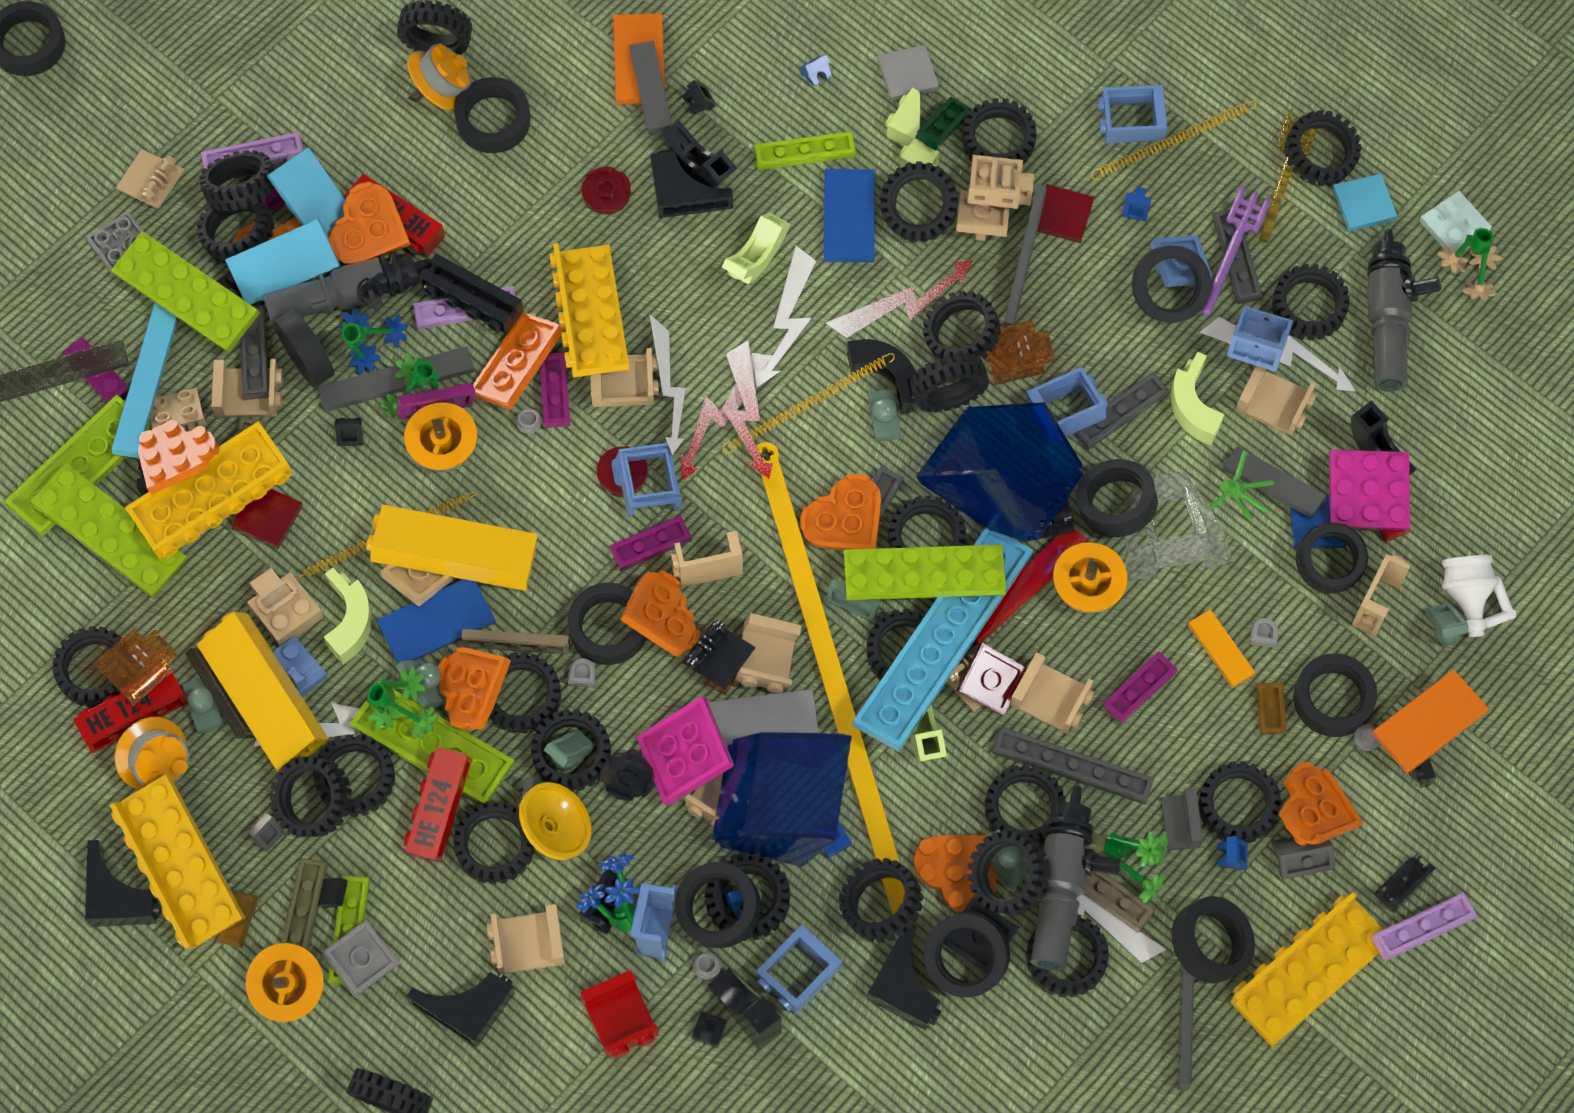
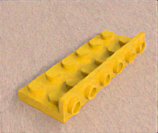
M554 243V253L549 254L551 268H557V272L552 273L554 288L560 287V292L555 293L557 308L563 307V312H558L560 328L566 327V332H561L563 348L569 347V352L564 353L566 368L572 367L573 378L630 370L610 246L602 245L559 251L558 243Z
M259 421L219 446V454H214V457L208 462L210 464L208 469L152 495L148 492L125 507L160 560L173 556L179 548L187 543L196 541L202 533L210 528L219 526L225 518L239 513L244 509L245 505L253 500L262 498L268 490L276 485L285 483L293 475L289 464Z
M170 774L163 775L124 800L110 804L113 811L111 813L112 818L118 826H121L125 834V843L134 851L138 859L137 865L141 872L146 874L151 883L149 884L150 890L156 898H159L163 906L162 913L166 920L172 923L176 931L175 938L181 946H184L185 949L196 948L245 919L239 904Z
M1354 892L1348 897L1345 894L1341 895L1332 904L1334 906L1333 910L1328 914L1325 911L1320 913L1312 921L1314 926L1307 931L1303 928L1294 936L1293 941L1295 943L1288 949L1285 945L1272 956L1275 959L1268 966L1265 963L1260 965L1253 972L1255 977L1249 983L1244 980L1232 991L1235 995L1231 1000V1004L1272 1048L1380 954L1371 937L1383 929L1355 900L1357 895Z

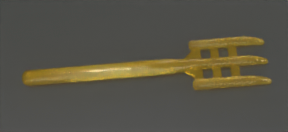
M1289 110L1285 117L1276 148L1284 149V151L1286 150L1284 148V140H1287V131H1290L1294 126L1290 124L1292 110ZM1315 128L1303 133L1302 135H1306L1308 138H1301L1300 144L1305 145V148H1302L1306 157L1309 156L1317 130ZM1286 157L1283 162L1260 235V241L1263 243H1267L1270 240L1293 165H1288L1287 160L1289 157Z

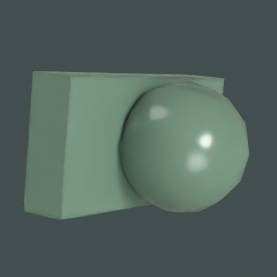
M885 389L868 392L875 442L901 439L894 390Z
M833 579L829 585L827 601L874 622L878 614L880 600H846L845 584Z
M1452 604L1426 608V617L1435 627V637L1440 643L1451 645L1456 643L1460 638V634L1469 633L1467 622Z
M420 660L401 661L396 667L399 673L404 671L409 675L410 668L413 666L416 668V676L418 674L425 675L424 679L419 683L426 688L424 692L418 691V703L423 709L441 707L446 700L437 688L441 680L440 669L435 664H422Z
M208 675L183 683L182 686L198 734L224 726Z
M576 729L548 743L544 751L551 756L552 763L557 769L570 770L576 765L577 760L591 754L596 746Z
M997 829V830H995V831L993 832V833H996V832H1000V833H1001V831H1000L999 829ZM1015 846L1002 848L995 854L990 863L1010 889L1019 885L1030 873L1029 866L1024 861V852Z

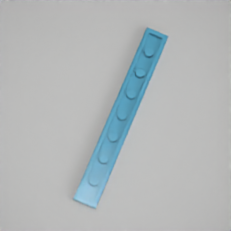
M156 303L153 306L113 443L112 453L114 455L139 458V436L147 430L177 326L178 318Z

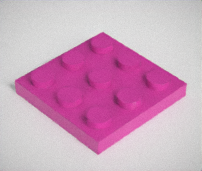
M1330 450L1329 521L1345 524L1353 529L1408 531L1410 529L1409 452Z
M703 696L636 736L645 760L653 768L655 774L654 783L662 803L667 806L734 766L708 700Z

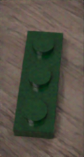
M950 97L917 131L915 138L925 146L936 151L968 117L971 108Z

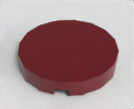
M609 166L599 167L590 171L581 185L582 199L586 206L593 212L603 215L614 214L622 210L628 204L631 197L630 181L626 174Z
M627 446L614 447L607 450L600 457L597 464V479L601 487L617 497H623L622 487L615 484L611 463L613 459H616L618 450L630 448ZM646 460L628 462L634 494L642 489V486L648 479V464Z

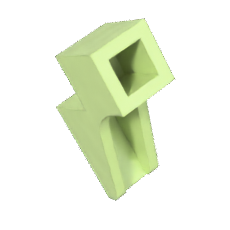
M912 88L908 95L904 94L901 97L896 113H891L885 124L887 127V138L904 146L899 155L901 168L906 166V163L911 162V164H915L916 161H922L924 164L929 162L937 167L940 152L925 146L915 138L917 131L920 129V93Z

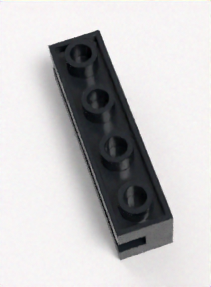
M435 253L430 260L432 266L430 270L424 269L419 276L422 290L431 297L437 296L443 299L451 308L455 309L457 307L465 311V314L471 319H479L485 322L491 330L508 334L524 311L522 300Z

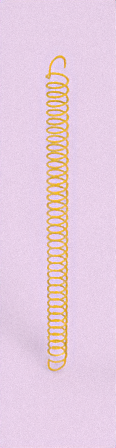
M1245 103L1240 104V106H1236V108L1233 107L1231 110L1232 115L1234 114L1233 109H1236V113L1238 112L1237 107L1240 108V111L1242 110L1241 105H1243L1245 109ZM1228 110V112H1227V113H1228V117H1229L1230 120H1232L1231 115L1229 114V110ZM1224 111V119L1226 122H1228L1227 117L1225 116V112L1227 111ZM1216 115V117L1219 116L1220 121H1221V123L1223 124L1224 122H1223V119L1221 118V116H1220V115ZM1212 117V118H1215L1216 123H1217V125L1219 126V121L1217 120V118H1216V117ZM1211 118L1210 120L1212 122L1213 127L1215 128V123ZM1204 120L1202 124L1205 131H1207V127L1204 124L1206 120ZM1207 120L1206 122L1208 124L1209 129H1211V125ZM1200 123L1196 124L1199 126L1201 133H1203V129L1201 128ZM1196 125L1191 126V128L1188 127L1187 130L1184 129L1183 132L1179 131V134L1175 133L1174 137L1176 143L1179 144L1176 138V134L1179 135L1180 141L1183 142L1180 136V132L1183 133V137L1185 139L1186 136L1184 134V131H1187L1188 137L1190 136L1188 129H1191L1192 135L1194 134L1192 127L1195 128L1197 135H1199V131L1197 130ZM1167 137V138H1170V139H1171V143H1172V145L1174 146L1175 144H1174L1172 138H1171V137ZM1155 142L1153 146H1154V149H1155L1156 153H1158V150H1157V148H1156V146H1155V144H1156L1157 142ZM1151 145L1147 146L1150 148L1152 155H1154ZM1147 147L1142 148V150L1139 149L1138 152H1136L1140 160L1142 159L1139 154V151L1142 152L1144 159H1146L1143 149L1146 150L1148 157H1150ZM1134 152V154L1132 155L1134 156L1135 162H1138ZM1129 155L1130 162L1133 164V160ZM1122 157L1125 159L1126 164L1129 166V162L1127 161L1126 157ZM1121 158V159H1118V160L1121 161L1122 166L1125 168V165H1124V163H1123V161H1122V158ZM1118 160L1113 161V163L1110 162L1109 165H1107L1112 174L1113 171L1110 167V164L1113 165L1114 170L1117 172L1114 162L1117 163L1118 168L1121 170ZM1105 165V167L1103 168L1105 169L1106 174L1109 175ZM1101 166V169H1100V168L1095 169V170H1098V169H1099V170L1101 171L1102 176L1105 177V176H1104V173H1103V171H1102V167H1103V166Z
M887 354L885 356L882 355V360L878 358V362L874 360V365L872 363H869L870 368L868 367V369L871 371L872 374L873 370L871 368V365L874 367L876 371H878L875 365L876 362L880 369H882L879 360L884 364V366H886L883 357H886L890 354ZM865 365V369L861 367V372L859 370L856 371V377L859 379V381H861V379L859 377L858 372L862 375L863 378H865L862 369L869 376V373L866 368L867 365ZM852 372L853 377L848 374L849 380H848L846 377H844L845 383H844L843 380H841V379H840V384H839L838 382H835L836 387L834 386V388L837 390L838 393H839V389H838L837 384L840 386V388H841L842 390H844L841 381L843 382V384H844L847 388H848V386H847L846 380H847V381L850 383V385L852 386L850 377H851V378L853 379V381L856 383V380H855V377H854V374H853L854 372ZM831 384V388L827 386V391L823 389L822 396L825 398V400H827L824 391L828 394V388L835 395L834 389L832 387L833 384ZM818 391L819 396L814 393L815 399L812 396H810L811 402L809 401V399L806 398V403L804 401H801L802 406L799 403H797L798 409L796 406L793 405L794 411L791 408H789V413L786 410L784 411L785 416L783 413H780L781 418L778 415H776L777 421L775 420V422L778 424V426H780L778 418L784 424L782 415L787 421H789L786 412L791 417V419H793L790 410L797 417L795 408L800 414L801 411L799 406L805 412L803 403L806 405L808 409H810L807 400L813 407L814 404L812 402V399L818 405L816 396L822 402V398L819 393L820 391ZM772 417V422H771L770 420H767L768 425H767L765 422H763L764 428L762 427V425L759 424V428H760L759 433H760L762 436H763V433H762L761 427H762V429H763L766 433H767V430H766L765 425H766V426L769 428V430L771 431V427H770L769 422L772 424V426H773L774 428H776V426H775V424H774V421H773V419H774L773 417ZM751 429L750 431H751V435H752L751 437H752V439L755 440V439H754V436H753V434H752V432L756 435L757 438H759L757 431H756V433H755V432ZM738 436V441H739V443L737 442L736 439H733L734 444H735L734 448H735L736 450H737V446H736L735 441L737 442V444H738L740 447H742V445H741V443H740V440H739V438H740L739 436ZM724 444V446H723V451H724L725 453H731V452H726V451H725L724 447H725L726 444Z
M475 492L468 493V494L465 495V498H464V496H463L462 494H460V499L458 498V500H459L460 503L463 505L461 496L464 498V500L466 501V503H468L466 496L469 495V494H473V493H474V495H475L476 493H475ZM455 497V500H454L453 498H451V503L447 500V501H446L447 506H446L445 503L442 502V507H441L440 505L437 506V507H438V510H437L436 507H433V511H434L433 514H436V513H435V510H434V508H435L436 511L438 512V514L441 515L440 510H439V507L442 509V511H443L444 514H445V509H444L443 504L445 505V507L447 508V510L450 512L448 503H449V504L451 505V507L454 509L452 500L455 502V504H456L457 507L459 508V505H458V502H457V498ZM363 540L361 541L362 546L359 543H357L358 549L355 545L352 546L353 550L350 547H348L349 553L346 551V549H344V555L341 551H339L340 558L336 553L334 554L335 559L333 558V556L330 555V560L328 558H325L326 563L323 560H321L322 566L319 562H316L317 568L314 564H312L313 571L308 566V576L311 578L309 569L312 571L314 575H316L314 567L318 571V573H320L318 564L323 571H325L323 563L329 569L327 560L333 567L334 565L331 557L337 565L338 561L336 556L339 558L341 562H343L341 554L345 558V560H347L345 551L350 558H352L350 550L352 551L354 556H356L354 547L356 548L359 554H361L359 546L365 552L363 543L367 547L366 543ZM303 568V573H304V574H302V575L296 577V579H297V578H300V577H302V576L305 575V572H304V570L306 571L305 568Z

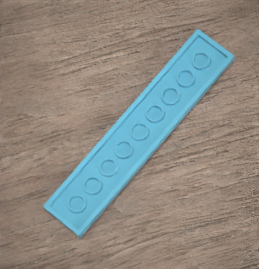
M988 525L974 544L1003 546L1006 593L1033 552L1032 549ZM1005 595L938 597L857 714L852 726L900 752Z

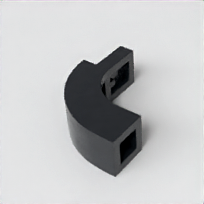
M680 120L659 137L670 151H675L677 160L683 170L701 184L716 187L737 169L722 149L717 153H711L701 146Z
M861 339L847 341V357L851 375L852 372L857 375L856 371L859 370L861 372V367L865 369V365L870 368L869 363L874 365L873 361L878 362V358L882 360V355L890 354L883 357L886 366L879 360L882 369H880L876 362L875 365L878 371L872 365L871 368L873 373L881 374L893 383L901 415L911 413L912 403H916L911 389L910 380L916 371L906 355L896 347L878 340Z

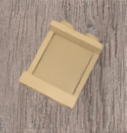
M646 348L647 354L628 355L630 370L591 375L592 407L654 405V395H659L658 380H653V372H658L657 357H652V348Z

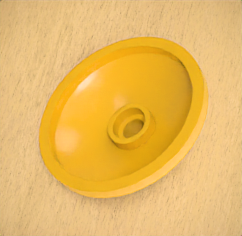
M551 782L537 784L525 793L521 800L519 817L522 829L529 842L539 852L556 860H569L581 854L590 842L592 828L587 809L577 795L568 788Z

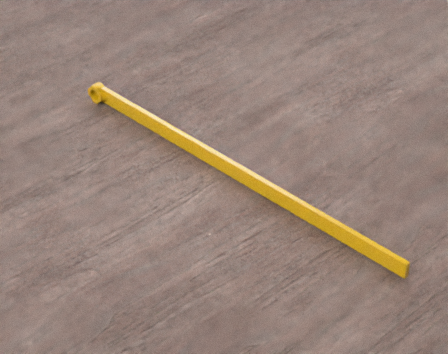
M762 442L756 446L760 455L763 452L772 454L769 461H765L764 458L762 460L764 463H773L770 479H767L762 474L761 478L875 859L879 858L882 862L883 858H889L892 862L896 860L900 863L861 732L852 726L856 715L781 470L779 451L774 444ZM883 878L881 880L893 915L903 902L905 894L904 885L895 878Z

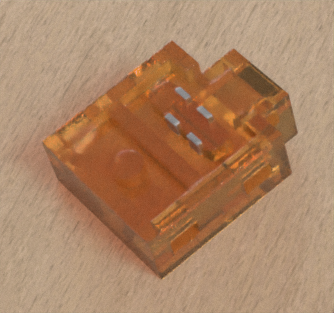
M1032 320L1000 327L1001 334H998V344L993 343L995 346L993 352L986 351L995 385L1044 374V364L1055 361L1048 330L1035 333Z
M134 628L95 662L94 665L115 689L134 706L174 671L169 661L177 654L155 630L143 638Z

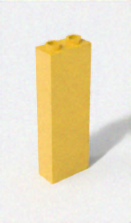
M382 504L380 514L374 515L372 529H375L374 535H369L367 550L371 551V562L391 564L397 567L448 575L454 578L522 591L527 590L536 552L538 534Z
M230 612L222 618V622L217 627L204 634L197 647L277 772H283L281 767L284 764H290L289 761L292 759L311 756L329 740L248 613Z

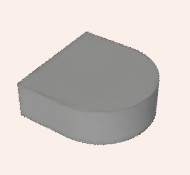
M1267 618L1258 619L1251 629L1250 644L1276 648L1278 641V627L1276 623Z
M588 659L575 660L569 668L568 686L595 688V665Z

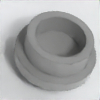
M524 409L517 415L516 425L522 433L533 434L540 429L542 418L536 410Z
M1365 724L1356 730L1354 741L1360 749L1372 751L1380 745L1372 735L1376 727Z
M704 952L695 958L693 969L699 978L711 980L719 974L721 963L715 954Z

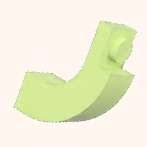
M770 212L761 215L746 245L737 254L726 258L722 268L726 269L731 277L747 284L752 283L761 275L777 253L791 224Z
M1197 352L1194 360L1189 359L1187 361L1184 371L1177 369L1171 390V406L1180 426L1195 439L1211 446L1222 425L1225 414L1204 405L1195 392V384L1204 368L1207 357Z
M331 568L325 573L328 584L345 602L347 608L342 622L325 635L324 640L330 651L344 665L366 643L372 626V612L366 592L359 580L351 583L343 572L339 574L334 568Z
M931 705L909 737L918 762L947 756L942 729L939 730Z

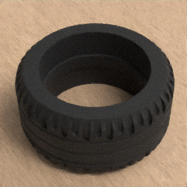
M1337 522L1320 524L1311 529L1301 540L1296 552V565L1300 576L1311 588L1323 593L1334 594L1348 590L1362 578L1368 564V550L1361 535L1348 525ZM1324 537L1337 538L1349 547L1353 557V566L1348 575L1341 579H1330L1321 575L1314 568L1311 561V549L1319 539Z

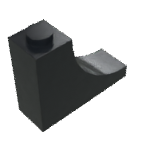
M661 150L650 154L659 218L733 209L732 188H714L697 182L680 166L675 151Z
M87 840L85 920L89 926L156 924L157 915L161 914L159 898H156L151 890L130 887L116 879L107 868L104 847L100 841Z
M913 925L910 930L904 927V935L900 936L868 992L867 1000L926 1031L930 1024L935 1026L942 1011L938 1009L940 1000L931 995L922 986L914 972L911 962V946L917 927Z
M730 968L708 984L709 990L759 1051L781 1034V1016L764 996L760 998L750 991Z
M490 972L475 987L459 994L437 996L421 992L412 987L406 997L411 1005L477 1048L510 1002L515 991L512 986L513 982L501 973L497 976Z

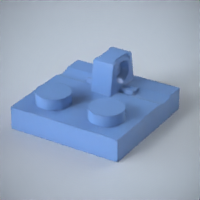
M1198 235L1156 238L1150 243L1152 250L1161 246L1173 245L1182 246L1194 251L1206 263L1212 281L1213 276ZM1166 259L1159 262L1155 267L1157 276L1162 277L1165 288L1195 285V277L1191 268L1181 260Z
M295 636L273 651L302 697L328 677L326 672Z

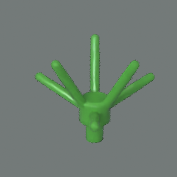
M1245 450L1242 452L1234 479L1221 483L1220 489L1224 493L1208 506V510L1214 509L1227 497L1235 499L1248 520H1251L1252 516L1241 498L1264 513L1269 514L1268 508L1245 494V492L1249 488L1274 485V481L1252 483L1239 481L1248 454Z

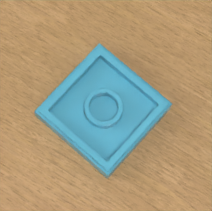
M1382 174L1343 182L1333 186V192L1348 232L1396 221L1397 214Z

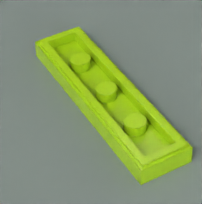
M852 131L754 145L758 170L856 157Z
M342 875V878L348 880L343 905L337 908L333 944L365 921L370 885L369 877ZM330 966L328 983L345 985Z

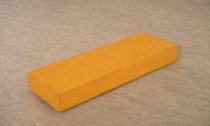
M1211 609L1188 623V627L1232 689L1255 676V671Z

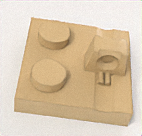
M961 190L956 231L975 233V240L985 241L986 235L1007 237L1009 208L968 203L969 191Z
M391 564L381 570V577L418 607L455 579L448 575L412 570L411 568L407 569Z

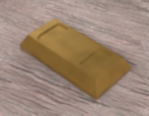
M1283 682L1256 683L1260 734H1287Z
M232 890L245 919L219 933L216 942L242 949L259 896Z

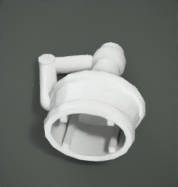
M1492 555L1445 559L1442 562L1445 568L1442 588L1448 592L1463 610L1468 624V637L1485 636L1484 630L1486 628L1516 617V611L1511 606L1502 579L1494 574L1491 565L1493 563ZM1494 590L1502 612L1483 619V609L1486 600Z

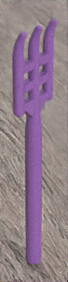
M1244 184L1239 189L1226 219L1228 223L1234 224L1236 231L1231 238L1213 281L1209 298L1202 308L1201 312L1205 316H1209L1212 313L1242 241L1243 233L1252 231L1254 234L1258 233L1270 204L1271 196L1268 195L1262 207L1255 205L1258 190L1254 191L1249 202L1242 199L1246 187ZM1239 205L1245 207L1246 210L1244 211V210L1238 208ZM1252 211H1255V212L1259 213V215L1256 216V215L1252 214L1251 212H1252ZM1235 214L1242 216V219L1236 218ZM1248 219L1255 222V224L1248 223Z

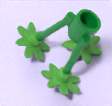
M408 353L405 354V362L395 361V364L402 369L395 374V377L401 378L405 376L404 383L405 386H408L404 393L398 397L411 393L416 385L426 386L430 382H432V389H440L437 382L439 375L435 374V368L430 362L423 361L421 357H417L412 361ZM423 388L422 390H423V392H427V391H429L430 389H428V388ZM387 394L388 402H381L380 405L388 409L385 414L386 417H391L395 414L396 421L400 423L402 419L399 420L396 414L398 397L395 400L390 394Z
M412 666L409 675L404 671L400 672L403 681L382 679L381 683H375L369 688L366 702L371 705L372 710L376 713L370 715L368 720L377 721L376 730H380L384 723L388 728L392 729V719L400 718L402 716L400 713L412 719V723L416 725L411 735L415 736L418 734V738L422 740L425 737L426 731L429 733L433 732L431 724L438 720L437 716H433L434 707H431L427 713L424 709H421L420 715H415L400 706L398 701H395L396 697L393 689H391V687L405 689L403 700H407L411 695L414 701H418V691H426V688L419 684L425 675L418 674L416 676V668Z
M1164 831L1162 836L1154 838L1152 832H1149L1147 841L1143 838L1137 841L1111 833L1105 841L1104 852L1110 854L1112 858L1122 859L1123 857L1127 858L1133 848L1138 850L1136 856L1142 857L1141 867L1146 866L1147 863L1151 866L1154 864L1161 866L1164 856L1167 854L1165 848L1169 843L1167 832ZM1121 860V867L1142 883V887L1145 889L1139 896L1142 899V903L1148 902L1150 898L1154 899L1156 897V890L1158 891L1163 888L1162 882L1165 879V875L1162 874L1159 877L1156 874L1152 881L1149 878L1145 879Z

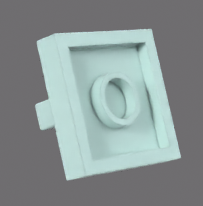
M1460 191L1422 215L1419 220L1443 249L1445 246H1448L1452 252L1459 249L1464 243L1466 236L1473 235L1476 229L1485 228L1491 230L1492 228Z

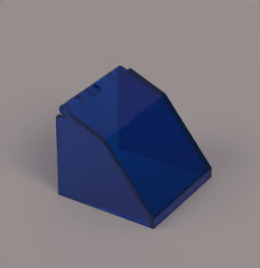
M1045 402L966 407L918 472L916 478L921 485L988 530L1028 542L1030 539L1039 540L1048 527L1047 524H1050L1060 510V506L1064 504L1084 474L1080 470L1083 466L1082 462Z
M760 732L733 739L732 745H728L727 749L734 766L723 772L720 790L724 793L719 794L716 816L719 819L714 821L711 839L719 843L722 848L738 852H748L750 855L758 853L763 858L767 856L771 860L803 867L835 842L852 736L842 733Z

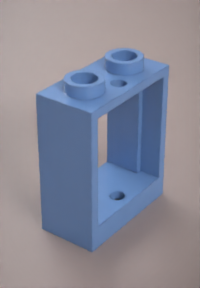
M1163 85L1103 87L1102 97L1097 99L1098 112H1102L1103 119H1100L1099 127L1100 134L1105 135V143L1147 142L1165 139L1167 120ZM1151 103L1153 126L1112 127L1110 105Z
M1244 306L1233 333L1227 357L1276 372L1293 320Z
M1082 367L1026 391L1028 407L1050 443L1106 419L1107 400L1103 393L1099 394L1097 392L1094 378L1091 374L1087 375ZM1081 389L1091 407L1057 422L1046 404Z
M801 924L756 971V979H758L756 983L765 993L769 994L772 992L778 998L777 1003L786 1012L791 1010L797 1015L842 969V960ZM799 943L826 969L796 999L769 972Z

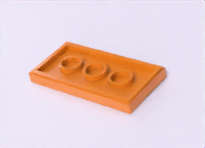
M662 13L613 15L616 105L641 104L629 45L654 41L665 91Z
M523 312L474 382L473 386L476 391L474 398L511 410L561 337V332H564L565 329L563 327L560 328V324Z
M1453 669L1373 730L1372 735L1408 775L1487 714L1490 709Z

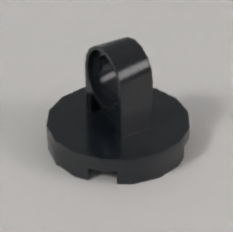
M629 748L627 753H616L608 757L603 763L600 781H603L606 785V791L617 799L633 801L634 797L642 796L644 798L650 793L655 774L652 766L642 758V752Z

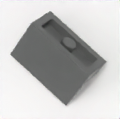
M1196 788L1185 789L1183 796L1161 797L1164 829L1167 832V839L1169 841L1167 851L1200 848L1203 837Z
M1294 837L1271 841V845L1278 855L1279 873L1283 880L1335 869L1334 847L1330 840L1320 844H1306L1305 846L1297 844Z

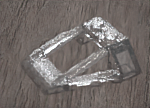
M1184 471L1152 476L1158 502L1180 498L1185 499L1196 534L1159 540L1153 520H1151L1144 527L1149 541L1148 544L1138 548V532L1128 535L1124 558L1130 581L1156 577L1157 570L1165 567L1205 561L1207 568L1232 564L1233 560L1227 537L1188 475ZM1133 483L1129 511L1138 504L1142 495L1141 489ZM1202 517H1203V519H1204V521H1205V523H1206L1208 529L1210 530L1211 534L1206 532V529H1205V526H1204Z

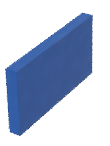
M825 169L824 262L874 263L875 169Z
M465 579L439 590L419 607L412 603L377 620V624L398 664L401 661L419 660L461 640L462 629L482 630L496 623L477 583Z

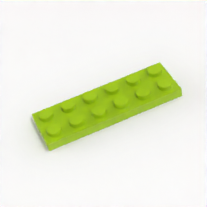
M143 231L140 232L111 269L114 275L228 353L260 314L256 308Z
M118 395L112 398L4 501L6 506L42 537L56 523L33 506L31 500L65 463L96 486L127 457L112 453L125 401ZM148 423L146 431L152 430L151 423Z
M67 463L55 473L31 500L33 506L152 598L159 593L188 560L187 556L179 550L173 556L160 560L127 510Z
M1002 545L844 550L846 600L1006 595Z
M393 689L396 697L395 701H398L400 706L415 715H420V710L423 708L418 703L409 698L403 700V695ZM366 701L349 724L353 730L365 737L373 738L375 742L378 741L387 750L427 773L430 770L427 767L429 756L432 752L435 753L436 747L468 755L473 760L462 794L483 805H486L487 801L491 800L515 764L514 759L468 732L453 726L449 721L435 713L433 716H437L438 720L431 724L433 732L429 733L426 731L425 737L422 740L418 738V734L415 736L411 735L416 725L412 723V719L400 713L402 715L400 718L392 719V729L388 728L384 723L380 730H376L377 721L368 720V717L376 712L372 710L371 705Z

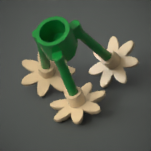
M1485 228L1476 229L1473 235H1467L1459 249L1452 252L1448 246H1445L1444 252H1438V256L1443 259L1441 266L1447 267L1450 265V270L1453 274L1457 272V269L1465 272L1466 268L1463 264L1467 263L1468 260L1463 258L1461 254L1470 245L1471 250L1469 252L1475 258L1469 264H1479V277L1475 285L1466 282L1467 288L1463 289L1462 292L1471 294V299H1476L1479 296L1484 301L1488 299V296L1496 295V292L1491 291L1493 285H1485L1486 266L1491 270H1496L1494 262L1502 260L1501 256L1493 255L1497 249L1496 246L1491 247L1494 235Z

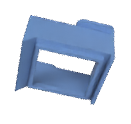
M668 443L618 450L616 459L612 460L611 466L615 484L622 487L627 517L633 516L635 509L666 504H672L673 510H680L682 508V498ZM662 457L669 491L635 496L628 462Z
M641 883L630 934L636 940L637 955L659 958L665 964L667 958L666 945L677 893L676 885H673L672 888Z

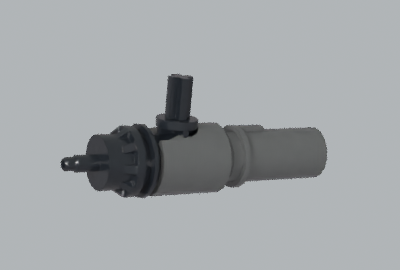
M1386 229L1384 241L1374 245L1372 258L1368 262V320L1373 324L1370 332L1374 337V385L1379 390L1391 392L1402 390L1408 384L1407 346L1410 344V327L1408 323L1412 319V302L1417 301L1419 295L1440 292L1441 284L1439 277L1416 281L1412 276L1411 262L1406 256L1405 245L1394 241L1393 230Z
M391 252L388 253V258L386 259L382 254L379 258L373 257L334 268L329 276L323 277L321 274L318 275L319 279L263 294L271 325L273 326L275 319L292 309H295L302 317L325 310L333 312V308L336 307L348 310L367 304L369 309L373 308L374 312L380 311L379 306H383L382 299L389 298V295L395 297L396 290L402 294L410 286L419 284L417 272L430 269L432 267L431 259L414 262L410 252L404 254Z
M1077 785L1073 787L1070 802H1060L1057 804L1055 815L1049 819V829L1046 831L1044 850L1047 855L1044 859L1049 860L1050 866L1046 867V870L1051 872L1050 877L1045 878V881L1049 883L1048 889L1043 888L1042 891L1045 895L1043 899L1037 900L1040 904L1031 963L1036 967L1047 970H1063L1066 967L1072 927L1076 925L1080 904L1077 897L1084 893L1086 876L1092 877L1093 872L1119 875L1121 871V859L1096 856L1095 850L1086 849V846L1093 842L1094 827L1090 821L1092 810L1080 804L1082 788Z

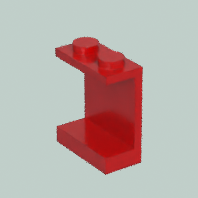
M632 970L580 992L584 1006L608 1058L612 1056L615 1058L623 1057L630 1052V1048L640 1045V1047L647 1046L656 1040L655 1037L659 1036L657 1025L653 1023L636 985V979Z

